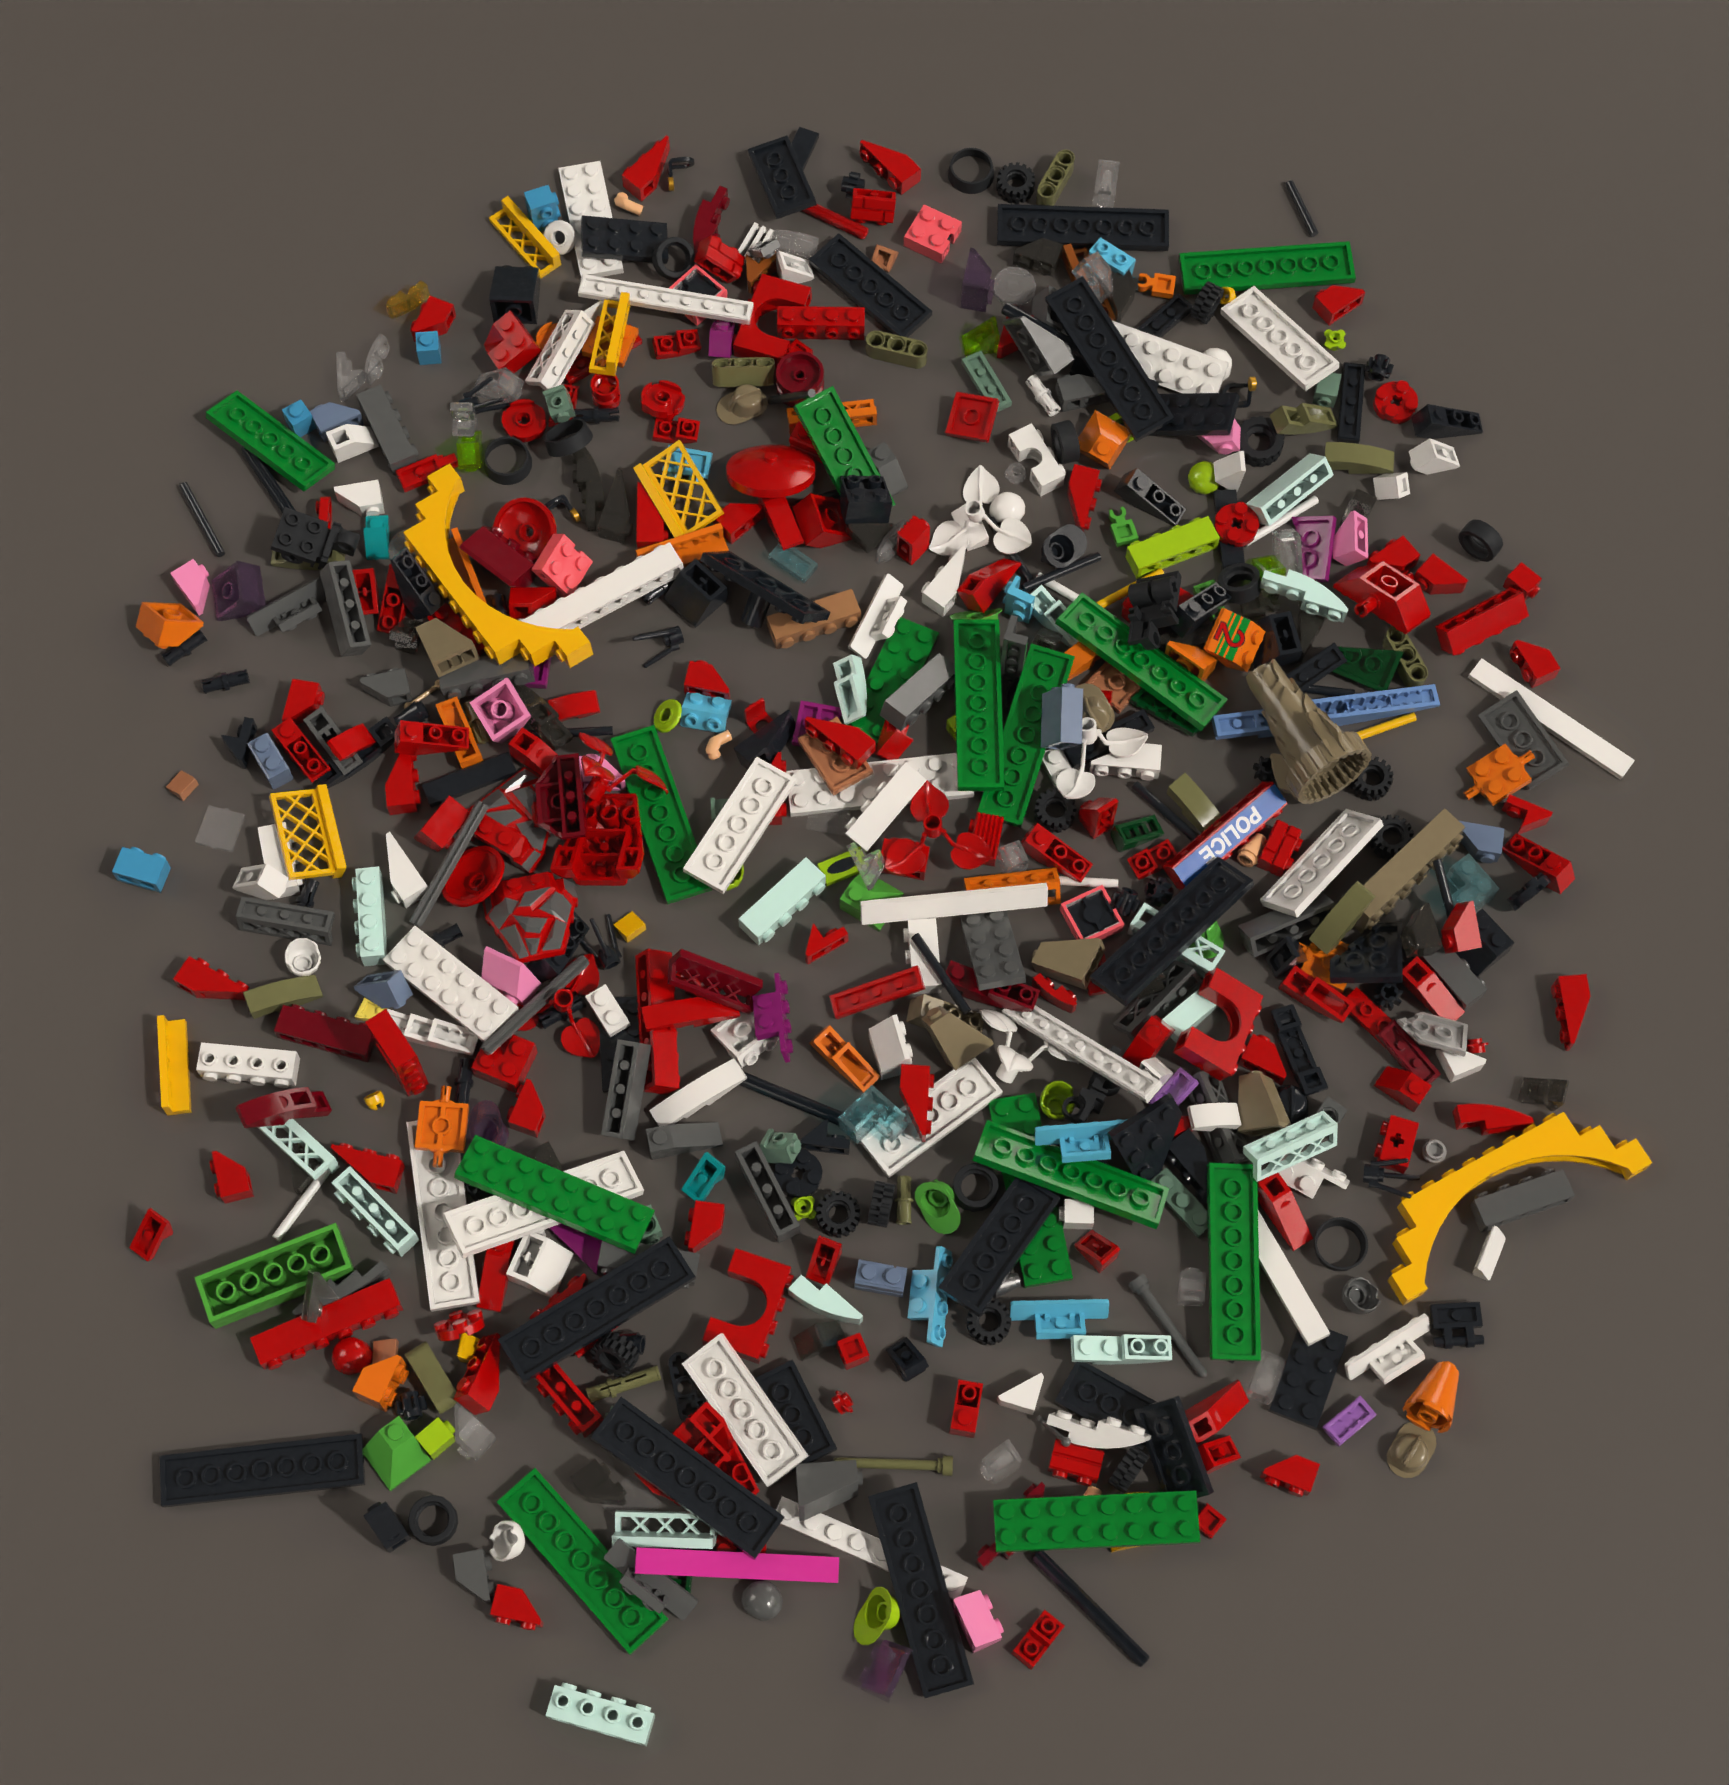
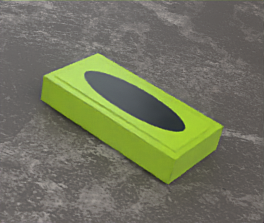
M860 847L817 864L818 869L826 875V886L857 875L864 870H869V864Z

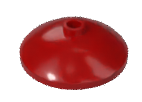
M516 498L509 501L499 510L493 526L498 527L504 532V537L508 540L511 538L521 545L520 549L524 552L529 551L538 558L552 535L557 534L555 519L551 511L542 502L532 498ZM531 528L533 529L532 536L529 535V530Z
M477 846L463 852L442 890L444 898L450 904L457 907L472 906L487 899L497 889L502 880L505 867L503 857L496 849L490 846Z

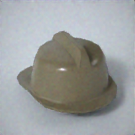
M745 384L739 386L734 392L722 397L717 404L716 411L722 422L736 425L763 414L767 409L768 401L760 388Z
M1083 683L1077 685L1075 688L1083 689L1082 718H1093L1096 721L1097 729H1101L1102 733L1106 732L1114 723L1115 713L1104 693L1093 684Z
M1412 1422L1405 1424L1399 1430L1387 1453V1463L1397 1476L1413 1478L1425 1469L1437 1445L1433 1430H1424Z

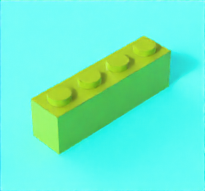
M1209 516L1204 518L1198 517L1186 525H1176L1165 533H1155L1144 541L1132 542L1127 547L1125 558L1136 579L1159 568L1164 569L1217 549L1220 537Z

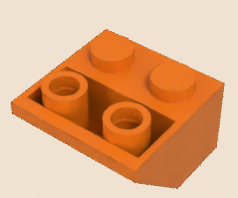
M395 1355L364 1367L352 1392L359 1401L387 1412L388 1408L393 1407L397 1400L398 1393L396 1391L399 1385H403L408 1377V1366L401 1356Z

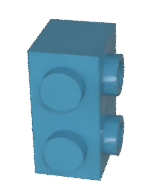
M549 185L524 192L528 218L540 232L545 231L549 223L561 217L556 192H551Z
M122 847L112 873L118 881L161 893L171 867L163 855L157 853L152 855L146 854L143 850L136 847H131L130 849Z

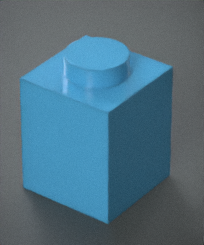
M438 331L415 332L419 364H441V344Z
M301 399L282 409L286 424L299 437L316 429L313 416Z

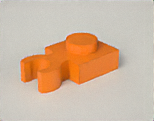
M1145 273L1139 274L1138 281H1143L1145 284L1138 283L1137 291L1146 292L1147 290H1152L1151 296L1173 298L1176 276L1155 273L1154 278H1150Z

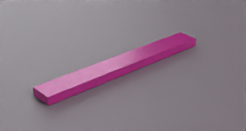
M636 1547L634 1574L838 1583L839 1557L759 1553L756 1559L753 1560L744 1552Z

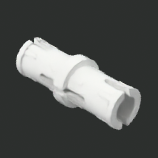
M1036 374L1030 376L1025 381L1026 385L1035 395L1037 403L1040 402L1050 417L1056 415L1061 410V407L1051 396L1052 392L1049 388L1046 389Z

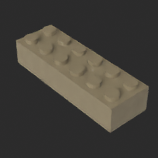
M1444 808L1363 885L1376 897L1354 927L1361 934L1367 929L1371 931V928L1380 922L1379 919L1383 914L1387 916L1396 907L1395 903L1399 899L1403 901L1411 893V888L1415 884L1420 885L1427 878V873L1431 869L1434 870L1433 860L1443 859L1446 854L1450 856L1459 847L1458 844L1464 838L1462 833L1465 826Z

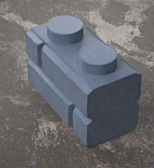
M268 733L255 738L247 744L273 790L294 779L289 767Z
M859 1259L854 1289L903 1298L907 1268L899 1266L894 1268L893 1265Z

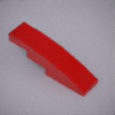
M704 997L668 1001L641 1007L646 1032L670 1027V1030L690 1025L699 1027L740 1017L739 1010Z

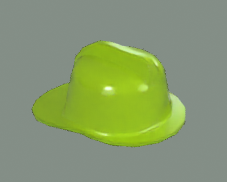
M876 1587L871 1591L855 1619L854 1636L861 1645L874 1643L884 1630L893 1628L899 1621L900 1609L897 1598L891 1596L884 1587Z

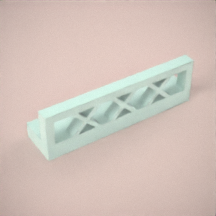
M1144 902L1130 923L1127 933L1133 936L1146 924L1140 920L1145 911L1152 916H1155L1159 911ZM1200 936L1195 941L1196 947L1187 948L1175 960L1193 967L1198 976L1204 979L1206 973L1215 969L1225 950ZM1211 950L1217 956L1213 962H1210L1203 958L1202 951Z
M1321 1111L1243 1146V1154L1253 1163V1178L1258 1182L1337 1146L1338 1124L1327 1113ZM1329 1135V1140L1321 1143L1324 1137ZM1310 1144L1305 1151L1301 1152L1305 1145ZM1290 1153L1285 1160L1281 1161L1285 1154ZM1270 1162L1265 1169L1261 1170V1165Z
M289 1119L284 1125L258 1127L312 1179L316 1180L326 1170L333 1174L339 1168L336 1158L294 1119ZM276 1128H283L289 1134V1138H277ZM292 1143H299L305 1148V1153H293ZM309 1158H315L321 1163L315 1171L308 1166Z
M616 1510L612 1546L620 1538L631 1547L713 1549L716 1544V1531L710 1528V1533H701L694 1526L699 1519L690 1512ZM621 1517H631L638 1525L632 1531L621 1530ZM649 1518H656L663 1526L658 1531H650L643 1523ZM674 1518L682 1519L688 1527L682 1532H675L669 1523ZM639 1527H641V1529H642L643 1531H636V1530H637ZM666 1528L669 1532H663L662 1530Z

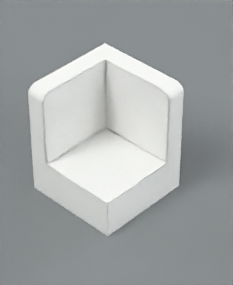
M1407 472L1382 474L1373 478L1377 500L1398 499L1410 494Z

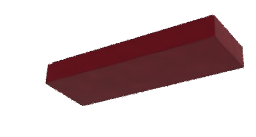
M1395 1019L1375 1035L1405 1071L1414 1073L1429 1084L1441 1075L1420 1048L1396 1023Z

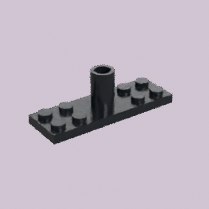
M730 551L703 552L700 561L708 565L707 568L709 570L720 572L726 580L736 582L751 591L741 616L743 623L755 628H761L770 604L775 606V610L792 616L793 621L800 624L828 620L830 611Z

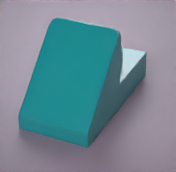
M388 515L366 516V528L363 529L366 559H389Z
M705 1152L681 1190L694 1201H705L714 1185L723 1180L726 1166L711 1154Z

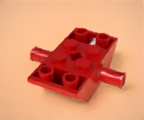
M1384 561L1357 567L1333 585V588L1342 595L1358 603L1354 608L1356 615L1360 614L1359 617H1365L1368 613L1372 612L1378 618L1388 622L1398 631L1405 634L1420 625L1431 615L1421 586L1414 581L1413 573H1409V570H1404L1401 573Z

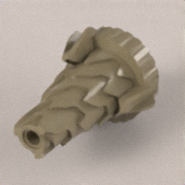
M1275 659L1247 674L1248 686L1263 708L1261 713L1267 720L1269 729L1281 753H1272L1270 755L1272 770L1280 790L1284 793L1292 794L1295 800L1297 799L1302 804H1312L1338 793L1358 778L1367 768L1371 761L1372 753L1359 734L1354 731L1343 732L1336 723L1332 722L1326 712L1316 706L1307 693L1304 694L1292 677L1288 678Z

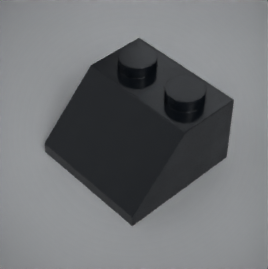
M1483 908L1476 913L1482 947L1455 952L1459 958L1467 961L1470 970L1476 976L1483 974L1504 957L1514 945V941Z

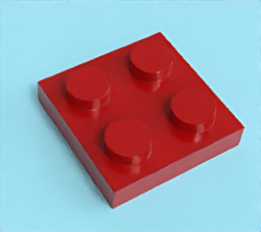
M956 392L945 434L951 437L989 443L999 400L997 398Z

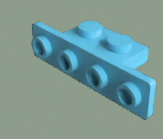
M1128 1119L1035 1127V1145L1059 1144L1062 1163L1111 1159L1109 1140L1112 1139L1108 1132Z
M936 1246L934 1269L912 1270L907 1317L912 1321L929 1320L927 1343L936 1347H943V1340L946 1336L945 1319L948 1313V1296L940 1292L938 1287L949 1273L953 1264L952 1252L942 1246Z
M1108 1299L1020 1300L1010 1302L1011 1321L1035 1320L1036 1339H1071L1070 1337L1073 1335L1086 1336L1085 1319H1107L1109 1314Z

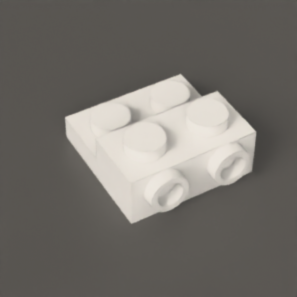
M739 1011L740 1017L721 1021L710 1030L712 1035L726 1048L728 1054L737 1060L741 1068L745 1065H753L758 1060V1055L765 1050H773L779 1040V1037L757 1040L754 1011L750 1015Z

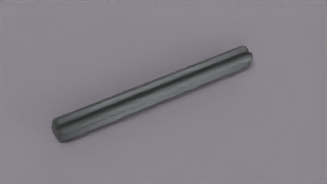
M476 801L410 918L412 924L418 927L424 924L487 812L488 805Z
M584 955L578 956L560 975L555 977L481 1045V1049L487 1055L492 1054L545 1006L558 990L563 989L589 965L588 959Z

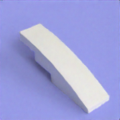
M387 1009L407 1041L442 1050L473 1055L478 1037L465 1027L436 1018L431 1020L412 1013L406 1015Z
M733 1058L686 1085L649 1111L659 1127L675 1124L682 1118H688L705 1105H711L745 1081L747 1077L737 1060Z

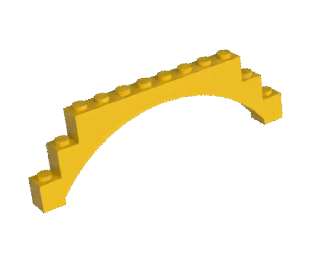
M450 463L428 475L429 486L427 489L430 496L415 504L418 512L415 516L419 523L403 532L406 539L403 543L411 554H415V560L421 568L425 567L429 580L433 584L435 582L438 584L437 588L442 597L450 600L449 604L454 613H460L464 626L467 629L471 628L473 630L472 634L477 643H483L487 656L490 659L494 658L501 665L521 653L525 661L530 660L535 667L556 655L560 662L565 661L569 668L592 656L591 643L579 627L574 629H554L525 623L490 607L472 592L455 569L449 547V531L453 510L459 495L465 491L461 477Z
M1564 1112L1557 1116L1555 1113L1546 1116L1542 1120L1544 1123L1537 1127L1535 1124H1532L1522 1131L1524 1134L1516 1138L1515 1135L1508 1137L1502 1142L1503 1145L1497 1149L1495 1146L1488 1148L1482 1153L1483 1156L1477 1160L1474 1157L1462 1163L1463 1168L1457 1171L1454 1168L1448 1170L1441 1175L1443 1179L1437 1182L1430 1180L1422 1185V1190L1416 1194L1413 1191L1409 1192L1412 1196L1410 1199L1400 1198L1402 1201L1397 1209L1409 1228L1407 1227L1399 1231L1392 1245L1404 1264L1391 1270L1392 1275L1387 1281L1402 1305L1423 1295L1428 1289L1425 1285L1427 1262L1439 1228L1448 1213L1464 1196L1491 1177L1528 1164L1575 1162L1611 1170L1623 1175L1628 1180L1646 1170L1652 1164V1161L1637 1139L1630 1142L1625 1139L1614 1146L1600 1125L1593 1129L1591 1126H1588L1578 1133Z

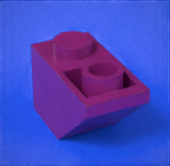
M714 320L710 329L708 356L731 357L733 352L732 339L735 334L736 323Z

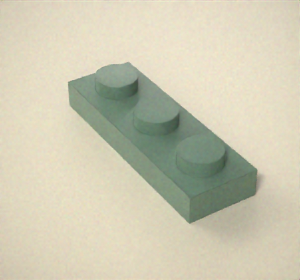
M982 351L962 359L961 364L979 394L999 400L997 412L1012 405L1010 397Z
M1167 1167L1151 1180L1169 1188L1165 1204L1197 1238L1208 1230V1211Z

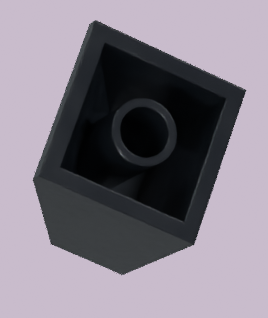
M495 266L489 295L494 323L508 311H511L522 324H537L541 282L539 268L532 266Z

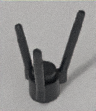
M493 377L487 378L471 391L463 393L464 399L459 400L465 417L508 408L512 402L493 405L502 402L503 398L499 397L480 403L477 396H472L491 382Z
M679 626L638 634V636L632 638L633 641L662 637L665 646L670 645V648L645 663L644 668L656 663L671 652L680 649L679 644L684 643V638Z
M607 914L606 918L613 948L611 945H606L593 918L590 919V923L602 947L598 951L599 955L593 951L584 939L581 941L586 951L594 955L597 966H603L604 970L617 966L621 962L619 958L622 957L610 914Z
M1407 1158L1385 1161L1371 1160V1164L1364 1165L1363 1183H1369L1370 1188H1378L1410 1199L1412 1197L1411 1194L1378 1182H1383L1384 1178L1420 1180V1176L1384 1172V1168H1381V1166L1407 1163L1409 1161Z

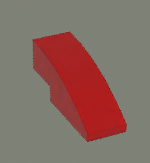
M1296 965L1289 971L1278 987L1303 1005L1339 1023L1345 1021L1356 1005L1319 977L1314 979Z
M1489 1104L1456 1105L1452 1111L1456 1130L1480 1127L1482 1136L1524 1130L1534 1123L1533 1117L1519 1111Z

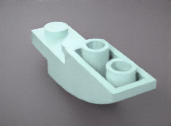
M1290 569L1287 577L1264 571L1259 588L1271 594L1277 593L1286 596L1290 600L1302 601L1300 609L1310 615H1320L1327 617L1330 621L1344 623L1348 608L1333 592L1322 584Z
M1073 1335L1070 1337L1072 1362L1114 1365L1172 1361L1171 1335Z

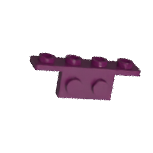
M774 973L776 992L753 996L755 1035L757 1040L779 1037L782 1056L785 1063L790 1062V1053H793L792 1040L788 1039V1033H792L791 1023L786 1015L790 1013L789 1002L787 999L785 1000V994H788V986L786 980H782L779 973Z

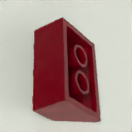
M482 526L460 545L459 548L510 587H530L537 576L531 569L538 557L529 551L524 552L520 549L521 545L511 538L508 540L503 536L504 532L496 526Z

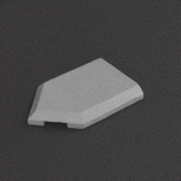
M1425 1012L1416 1013L1414 1017L1408 1019L1406 1017L1397 1019L1396 1023L1418 1044L1463 1057L1466 1055L1468 1024Z

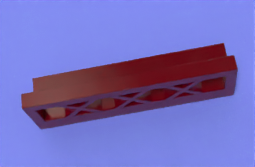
M680 949L669 960L668 984L749 1015L754 1011L753 996L763 988L762 979L684 949ZM676 971L682 973L686 980L683 981L676 978ZM695 980H701L707 988H701ZM716 987L722 988L727 996L720 995ZM736 995L746 997V1004L741 1003Z

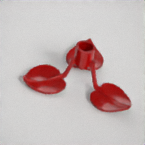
M582 732L578 734L582 742L600 754L598 762L586 755H583L581 758L584 776H592L591 781L584 790L588 797L599 802L606 791L610 793L615 786L631 774H637L643 780L662 788L666 795L668 794L667 787L662 779L651 770L636 765L635 768L630 769L609 785V781H614L615 776L611 771L602 767L605 754L612 756L613 751L611 747L597 737Z
M927 780L913 796L910 805L911 814L918 822H923L924 832L922 833L920 843L916 846L915 842L908 838H900L894 841L887 851L885 869L897 875H910L922 869L926 862V855L920 849L923 847L926 837L937 838L943 835L948 843L954 847L951 851L953 863L965 870L975 869L990 861L992 852L988 844L974 833H961L958 835L956 843L952 841L946 829H943L941 819L949 810V801L942 791L934 787Z
M586 954L584 956L588 959L589 965L565 986L568 989L558 990L554 995V1000H550L549 1003L543 1006L518 1031H528L535 1028L538 1024L537 1014L554 1006L559 1012H567L570 1024L572 1025L562 1031L561 1043L563 1048L574 1056L594 1058L600 1048L599 1029L589 1018H581L575 1023L571 1010L573 1004L572 993L574 991L577 994L580 993L581 996H585L595 991L599 984V971L596 966L595 957L593 954ZM573 959V960H571L570 962H568V963L566 964V966L564 967V969H565L569 964H571L575 959ZM517 1004L520 1010L523 1007V1005Z

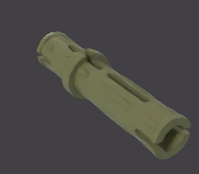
M654 1365L614 1380L611 1378L606 1379L607 1382L585 1389L588 1399L592 1403L610 1396L615 1398L617 1397L616 1394L658 1380L660 1381L661 1376L658 1366Z

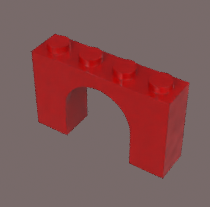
M762 273L760 280L754 284L752 299H748L749 302L754 304L750 324L739 323L738 334L733 335L732 347L735 357H770L775 360V368H777V364L782 357L786 356V352H791L790 341L765 334L756 324L761 316L767 312L777 310L778 306H810L812 290L809 286Z
M1216 967L1205 974L1198 994L1216 1004L1225 1012L1230 1023L1229 1037L1226 1041H1217L1192 1026L1181 1032L1173 1053L1221 1081L1229 1076H1233L1238 1068L1236 1063L1245 1051L1246 1044L1244 1043L1246 1038L1252 1033L1254 1029L1253 1021L1262 1009L1260 1004L1263 995Z
M387 1009L365 1021L377 1042L376 1047L408 1097L423 1092L429 1082L420 1061Z
M735 1248L727 1270L728 1277L759 1288L767 1300L766 1310L758 1321L747 1326H737L710 1317L702 1342L705 1346L717 1335L723 1333L740 1358L759 1364L760 1359H765L770 1347V1344H767L769 1334L774 1335L778 1321H775L777 1312L782 1313L786 1302V1298L783 1295L785 1290L792 1285L794 1275H791V1266Z

